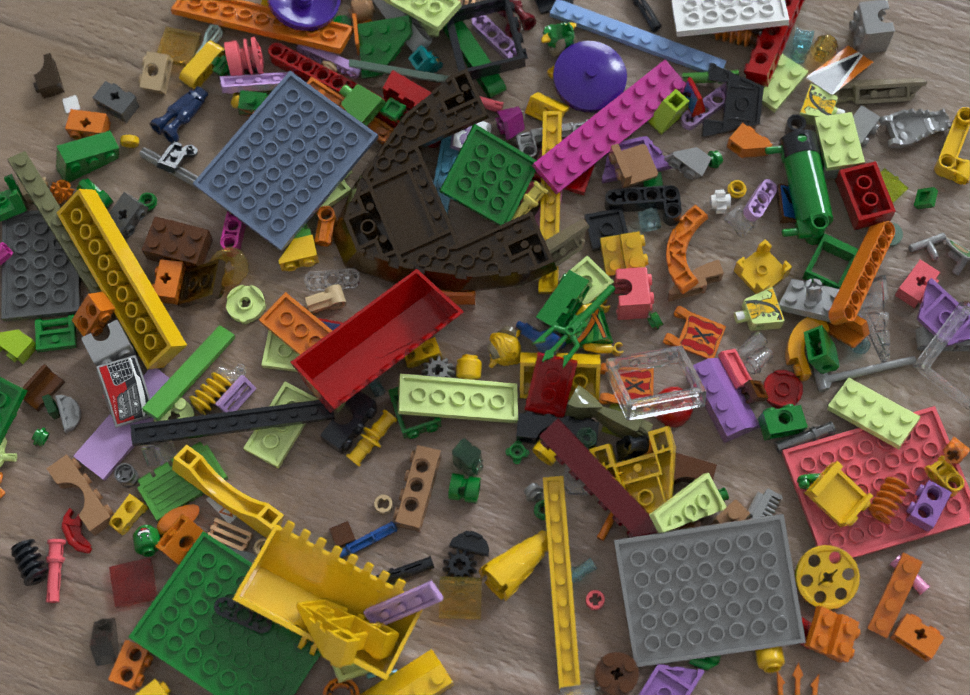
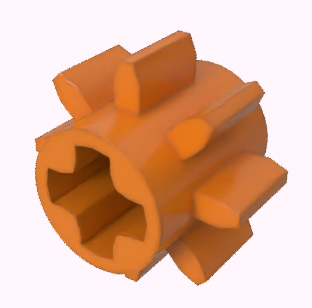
M58 180L56 183L52 182L49 189L57 203H65V201L72 197L74 189L70 188V183L65 180Z

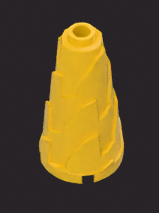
M541 530L479 568L481 578L485 575L487 576V580L484 583L501 600L504 598V601L511 598L548 552L547 530Z

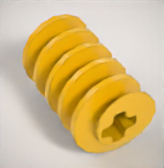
M215 372L211 373L212 379L207 378L205 380L207 385H200L202 391L195 390L196 397L192 395L189 397L191 404L202 415H206L204 409L211 411L212 409L209 404L215 405V398H221L220 392L225 393L227 391L226 386L231 387L232 385L226 378Z

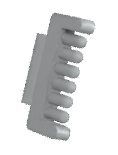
M767 489L764 494L757 492L748 509L752 517L751 519L773 516L771 513H775L774 509H777L782 496L770 489Z

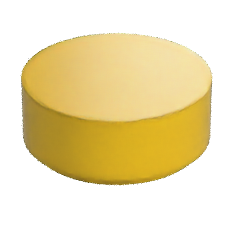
M122 135L120 137V144L126 148H136L139 146V137Z

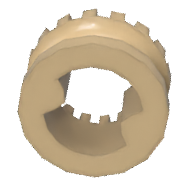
M380 495L375 499L374 506L379 514L387 515L392 511L393 503L389 496ZM381 500L384 502H389V506L387 509H384L383 507H378L379 502H381Z

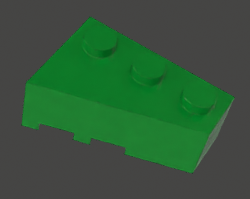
M111 131L61 144L56 149V169L62 180L69 183L119 159V146Z
M569 270L567 274L565 273L562 276L559 285L536 318L549 328L553 325L567 327L592 287V283Z

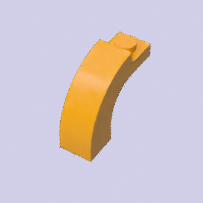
M806 317L795 326L788 339L785 349L786 365L795 364L793 365L794 373L796 376H799L801 382L807 381L812 374L804 351L806 345L804 332L822 325L828 333L830 329L826 321Z

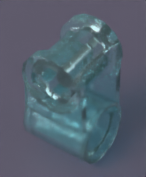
M796 27L792 42L791 60L797 64L806 61L815 30L810 32Z

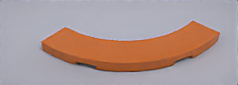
M696 204L679 219V223L669 236L666 248V261L670 276L682 294L699 283L698 279L689 269L686 259L691 237L702 223L708 219V215Z

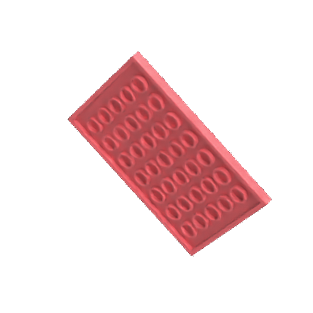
M935 406L913 412L920 416V420L899 450L861 428L782 450V456L816 547L821 545L835 546L846 551L854 559L970 524V489L959 463H952V466L963 477L964 486L956 496L949 497L934 528L927 532L906 520L909 515L906 510L912 501H916L918 496L915 493L920 484L925 485L928 480L932 481L927 476L924 468L938 461V457L945 456L942 450L950 442ZM838 461L843 466L841 471L866 494L871 493L873 495L870 500L871 504L872 500L876 498V493L880 491V486L884 484L886 477L898 478L905 482L910 489H903L907 493L906 497L899 496L903 500L902 504L895 503L899 510H891L895 513V517H887L891 520L890 525L875 519L867 508L858 513V519L852 526L839 527L804 493L807 489L799 488L797 478L804 474L822 473L830 463ZM948 482L950 487L957 488L955 483ZM927 493L929 499L935 500V496L932 493ZM918 510L921 517H927L923 510ZM832 552L829 555L830 562H839L840 554Z

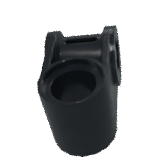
M645 435L633 438L632 436H625L615 443L619 462L642 456L649 450V439Z

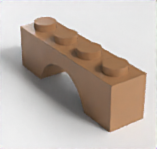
M66 454L46 469L56 484L62 489L78 488L82 490L85 502L79 517L88 530L96 536L109 526V521L114 512L108 504L104 506L101 501L103 496L98 489H92L90 484L93 482L86 473H81L79 469L82 466L77 459H71Z

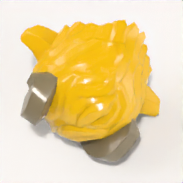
M504 326L497 333L490 335V342L487 346L491 357L490 368L497 364L509 366L520 363L521 345L518 340L520 330L516 331L510 326Z

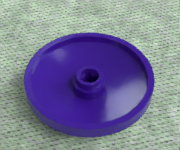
M267 0L272 13L280 22L288 27L302 31L317 30L328 25L337 15L341 0Z
M582 41L569 46L560 54L554 66L553 83L557 94L568 106L581 112L595 113L602 110L624 92L627 83V71L622 58L611 47L600 42Z

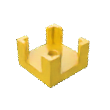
M766 239L758 245L756 252L747 259L744 257L739 259L734 268V272L755 294L772 287L774 288L789 276L792 268L786 260L782 265L770 253L772 245Z

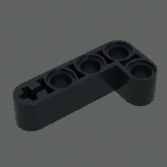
M674 185L611 189L605 194L604 207L606 210L622 208L623 212L662 210L663 221L666 225L675 226L679 223L682 212L679 189ZM671 195V196H673L674 198H673V199H669V198H667L666 196ZM647 197H653L655 200H649ZM634 198L636 201H629L628 199ZM668 213H675L676 216H670Z

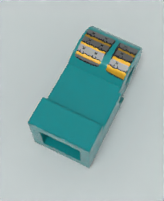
M419 46L408 58L417 71L435 73L443 67V62L435 51L428 52L424 46Z

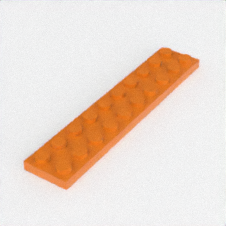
M176 0L171 7L173 15L336 54L342 53L354 32L353 26L333 21L317 30L302 31L293 29L280 22L274 16L269 6L244 0Z

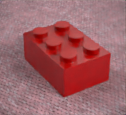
M876 161L839 170L835 182L854 230L892 220L896 210Z

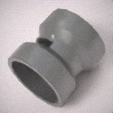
M122 463L115 468L114 476L122 486L130 488L138 483L139 474L132 465Z

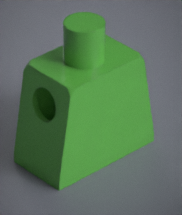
M359 84L353 89L348 85H344L339 92L345 97L341 103L344 109L365 126L371 123L386 104L380 96Z

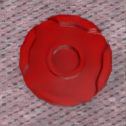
M788 370L774 371L766 377L763 384L769 397L766 401L778 409L787 404L795 406L803 394L801 380Z

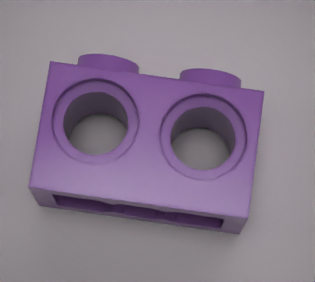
M930 480L925 485L920 484L915 493L918 496L916 501H912L906 510L909 513L906 520L927 532L931 531L952 492ZM927 493H932L935 496V500L929 499ZM918 510H923L927 517H921Z

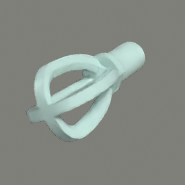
M212 24L208 27L197 53L208 41L214 40L217 43L223 35L220 26ZM216 29H218V30L216 31V33L214 34V36L210 39V37L212 36V34L214 33V31H215Z

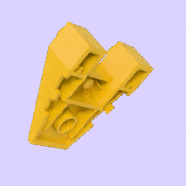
M666 426L648 432L653 453L617 463L613 446L609 443L589 449L649 514L673 497L676 445L670 427Z
M326 599L296 603V608L322 657L330 661L332 666L342 668L343 666L353 664L357 650L362 649L370 653V656L377 660L392 656L399 632L378 621L372 624L365 621L366 616L358 614L357 617L347 613V608Z

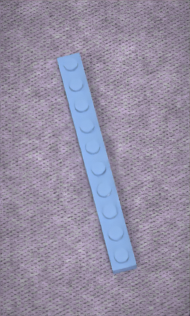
M556 0L550 11V17L565 23L573 22L577 25L576 27L698 72H708L709 63H714L723 69L726 65V60L563 0Z

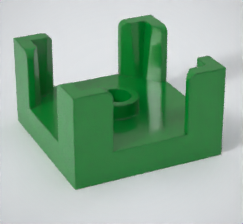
M13 174L4 177L9 189L0 192V222L27 211L22 192Z

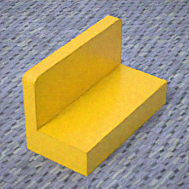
M537 92L530 96L525 113L543 121V111H562L563 119L570 106Z

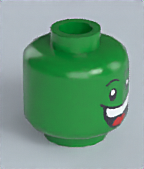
M142 525L137 528L133 534L136 553L144 557H151L159 551L155 547L160 540V534L156 528L151 525Z

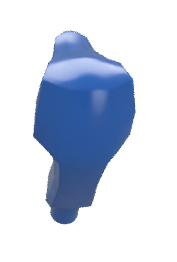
M518 321L516 324V328L522 331L521 334L532 342L548 330L538 331L532 325L524 324L521 321ZM552 332L545 338V343L535 345L538 351L545 353L561 337ZM564 342L553 355H556L560 349L565 348L567 343Z

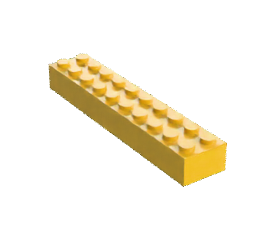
M78 189L58 210L57 215L101 291L105 293L116 308L114 313L147 370L164 368L187 344L96 190Z

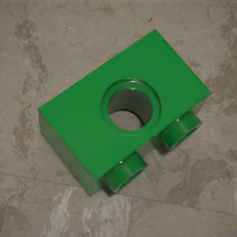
M787 404L780 409H775L774 407L767 408L758 417L764 441L793 436L804 432L808 428L801 405ZM778 418H782L786 424H782Z

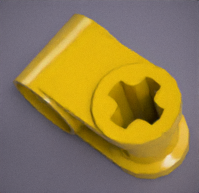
M940 456L938 461L924 468L925 472L934 483L952 492L950 497H954L963 488L964 479L952 464L944 460L945 456ZM948 482L955 483L957 488L950 487Z

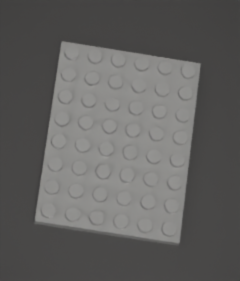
M784 514L614 540L633 658L637 667L806 643Z

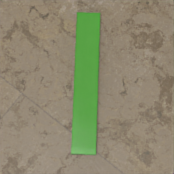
M219 325L142 407L143 412L160 421L235 339V334Z

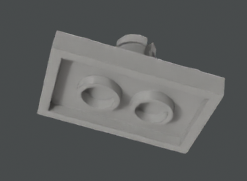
M813 278L814 283H812L811 279L807 280V282L792 279L779 303L781 311L830 322L828 313L839 289L823 286L819 279Z

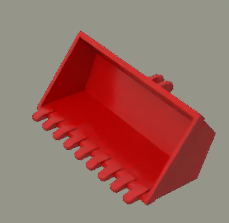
M416 269L290 363L298 371L307 387L331 413L464 313V311ZM410 338L412 339L413 342L399 348L398 350L380 359H377V355L397 346L398 344Z

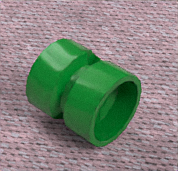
M452 473L448 499L460 501L463 498L465 502L477 504L481 478L474 476L465 478L462 474Z

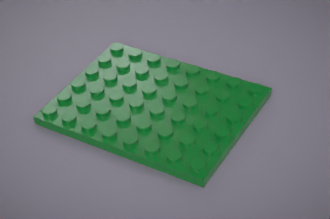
M204 531L128 636V638L213 695H295L321 656L318 648L314 655L310 654V648L314 642L308 639L302 649L298 648L302 636L272 621L273 626L268 633L259 634L217 615L214 610L216 600L220 597H228L233 600L252 563ZM226 601L224 604H219L220 612L223 613L224 610H228L232 613L230 617L233 618L234 611L238 606L234 605V609L229 608ZM240 610L237 614L238 620L242 622L247 621L250 616L247 610ZM253 614L250 626H253V622L259 624V629L261 630L263 627H268L267 619L264 618L262 621L255 619L257 614Z

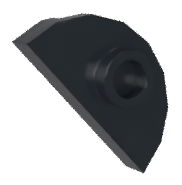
M464 531L458 534L449 544V548L461 551L466 549L469 553L489 557L487 541L481 534L474 531Z

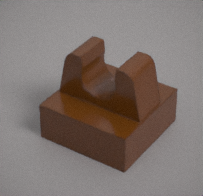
M748 380L744 383L745 388L741 393L744 395L749 394L750 398L746 400L747 404L764 402L769 398L761 381Z

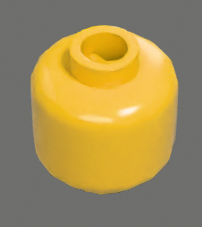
M462 355V358L457 360L456 377L458 379L479 380L481 378L482 361L477 359L478 356Z
M782 646L755 650L757 665L766 673L778 672L785 664Z

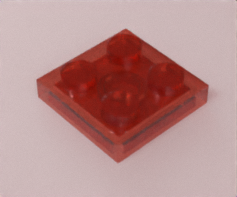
M150 557L109 567L116 608L154 600L157 597L152 559Z

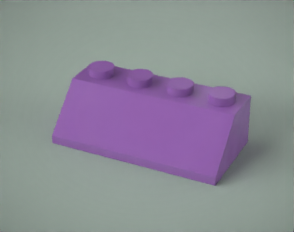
M708 358L690 366L688 375L724 443L760 428L751 407L746 403L744 394L741 393L740 388L735 389L719 358Z

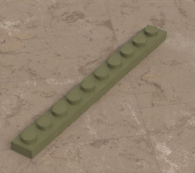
M23 151L8 158V163L89 293L102 292L57 215L60 209L59 204L27 153Z

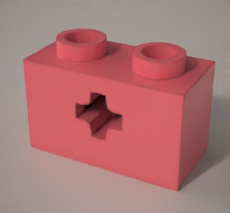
M920 259L899 287L895 296L915 308L918 303L921 304L927 282L932 278L938 283L939 280L936 278L940 272Z

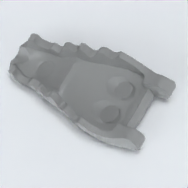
M904 109L888 116H882L879 120L881 125L887 126L891 137L887 143L891 148L911 146L930 135L948 130L951 127L949 115L945 112V109L937 112L923 109L918 111Z

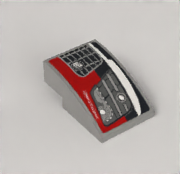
M136 355L96 366V373L115 428L151 418L142 410V407L150 400V396Z

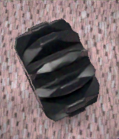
M455 549L456 555L454 556L449 552L448 557L451 560L444 559L443 563L447 566H444L442 569L443 572H448L446 575L447 579L453 577V584H456L458 579H460L463 585L465 584L464 578L472 581L470 574H477V570L473 567H476L478 564L477 561H472L474 559L473 554L467 556L466 549L463 550L462 554H460L459 549ZM458 563H462L463 570H458Z

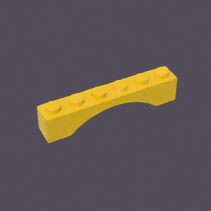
M187 444L173 458L172 470L266 539L275 524L281 527L284 514L270 504L253 499L234 488L208 464L201 454Z

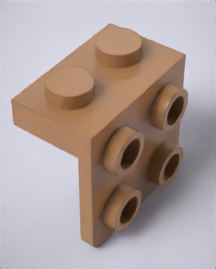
M618 143L611 145L608 158L611 165H614L616 177L621 182L623 188L658 176L656 166L645 144L622 151Z

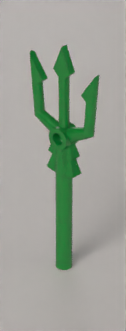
M610 284L580 316L574 314L573 320L569 322L567 327L553 325L531 344L545 343V338L554 330L564 334L550 350L545 351L542 362L552 359L554 357L553 353L567 339H570L574 347L568 355L563 356V368L566 366L580 347L575 334L580 333L581 329L588 326L585 321L615 291L613 285Z

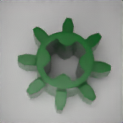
M222 55L221 58L215 57L211 63L214 66L212 71L218 76H231L226 56Z

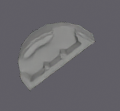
M57 395L55 398L64 432L67 434L79 424L81 409L78 403L71 397Z

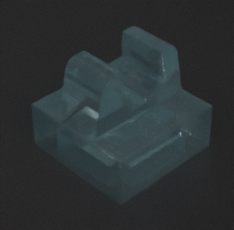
M649 208L638 212L642 232L661 229L657 208Z

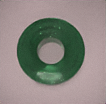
M589 427L581 428L576 435L586 448L593 446L597 440L596 432ZM588 435L590 440L585 441L583 436Z

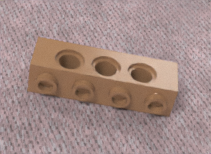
M417 445L416 451H412L410 456L411 469H407L404 481L407 483L405 489L402 488L399 495L401 504L399 508L395 509L393 520H396L397 527L421 533L442 457L440 450ZM424 465L428 467L427 471L423 473L417 471L419 466ZM419 484L422 486V489L419 492H414L411 490L412 487ZM411 503L417 505L414 511L406 510V507Z

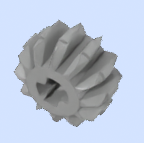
M439 355L436 361L430 357V364L424 363L425 369L421 371L423 376L446 378L455 376V371L452 370L454 368L453 364H448L447 358L441 361Z

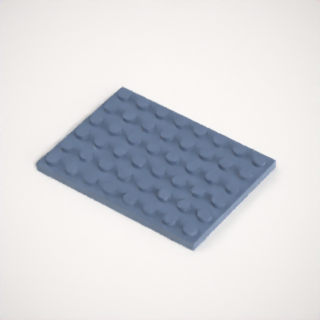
M289 71L198 176L193 185L283 252L379 137L370 128Z

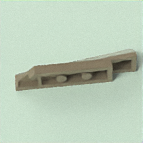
M923 78L851 80L835 92L834 95L838 97L836 104L853 100L854 104L911 101L915 97V93L922 86L927 85V81Z
M584 219L545 240L556 267L584 248V236L586 230L590 227Z

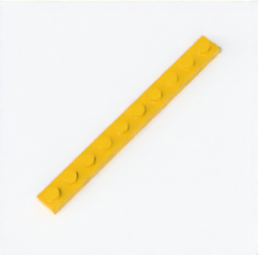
M543 111L542 156L562 141V111ZM541 177V184L549 191L542 196L540 209V231L544 240H547L560 232L561 192L556 195ZM559 265L557 266L558 270L546 274L539 279V294H552L559 284Z
M564 476L543 477L559 689L581 688Z

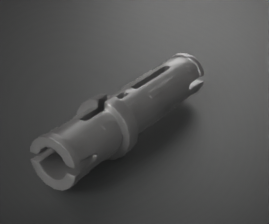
M830 421L821 426L809 427V430L774 442L778 454H781L784 449L835 434V426Z

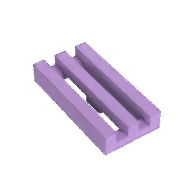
M241 374L215 405L222 412L237 411L257 388ZM249 386L248 389L241 395L245 388ZM235 400H237V401L229 408V410H227V408H228Z

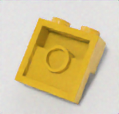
M640 231L599 238L604 269L608 276L615 275L616 269L640 268L648 265V256L643 254L642 246H645L644 235H640Z

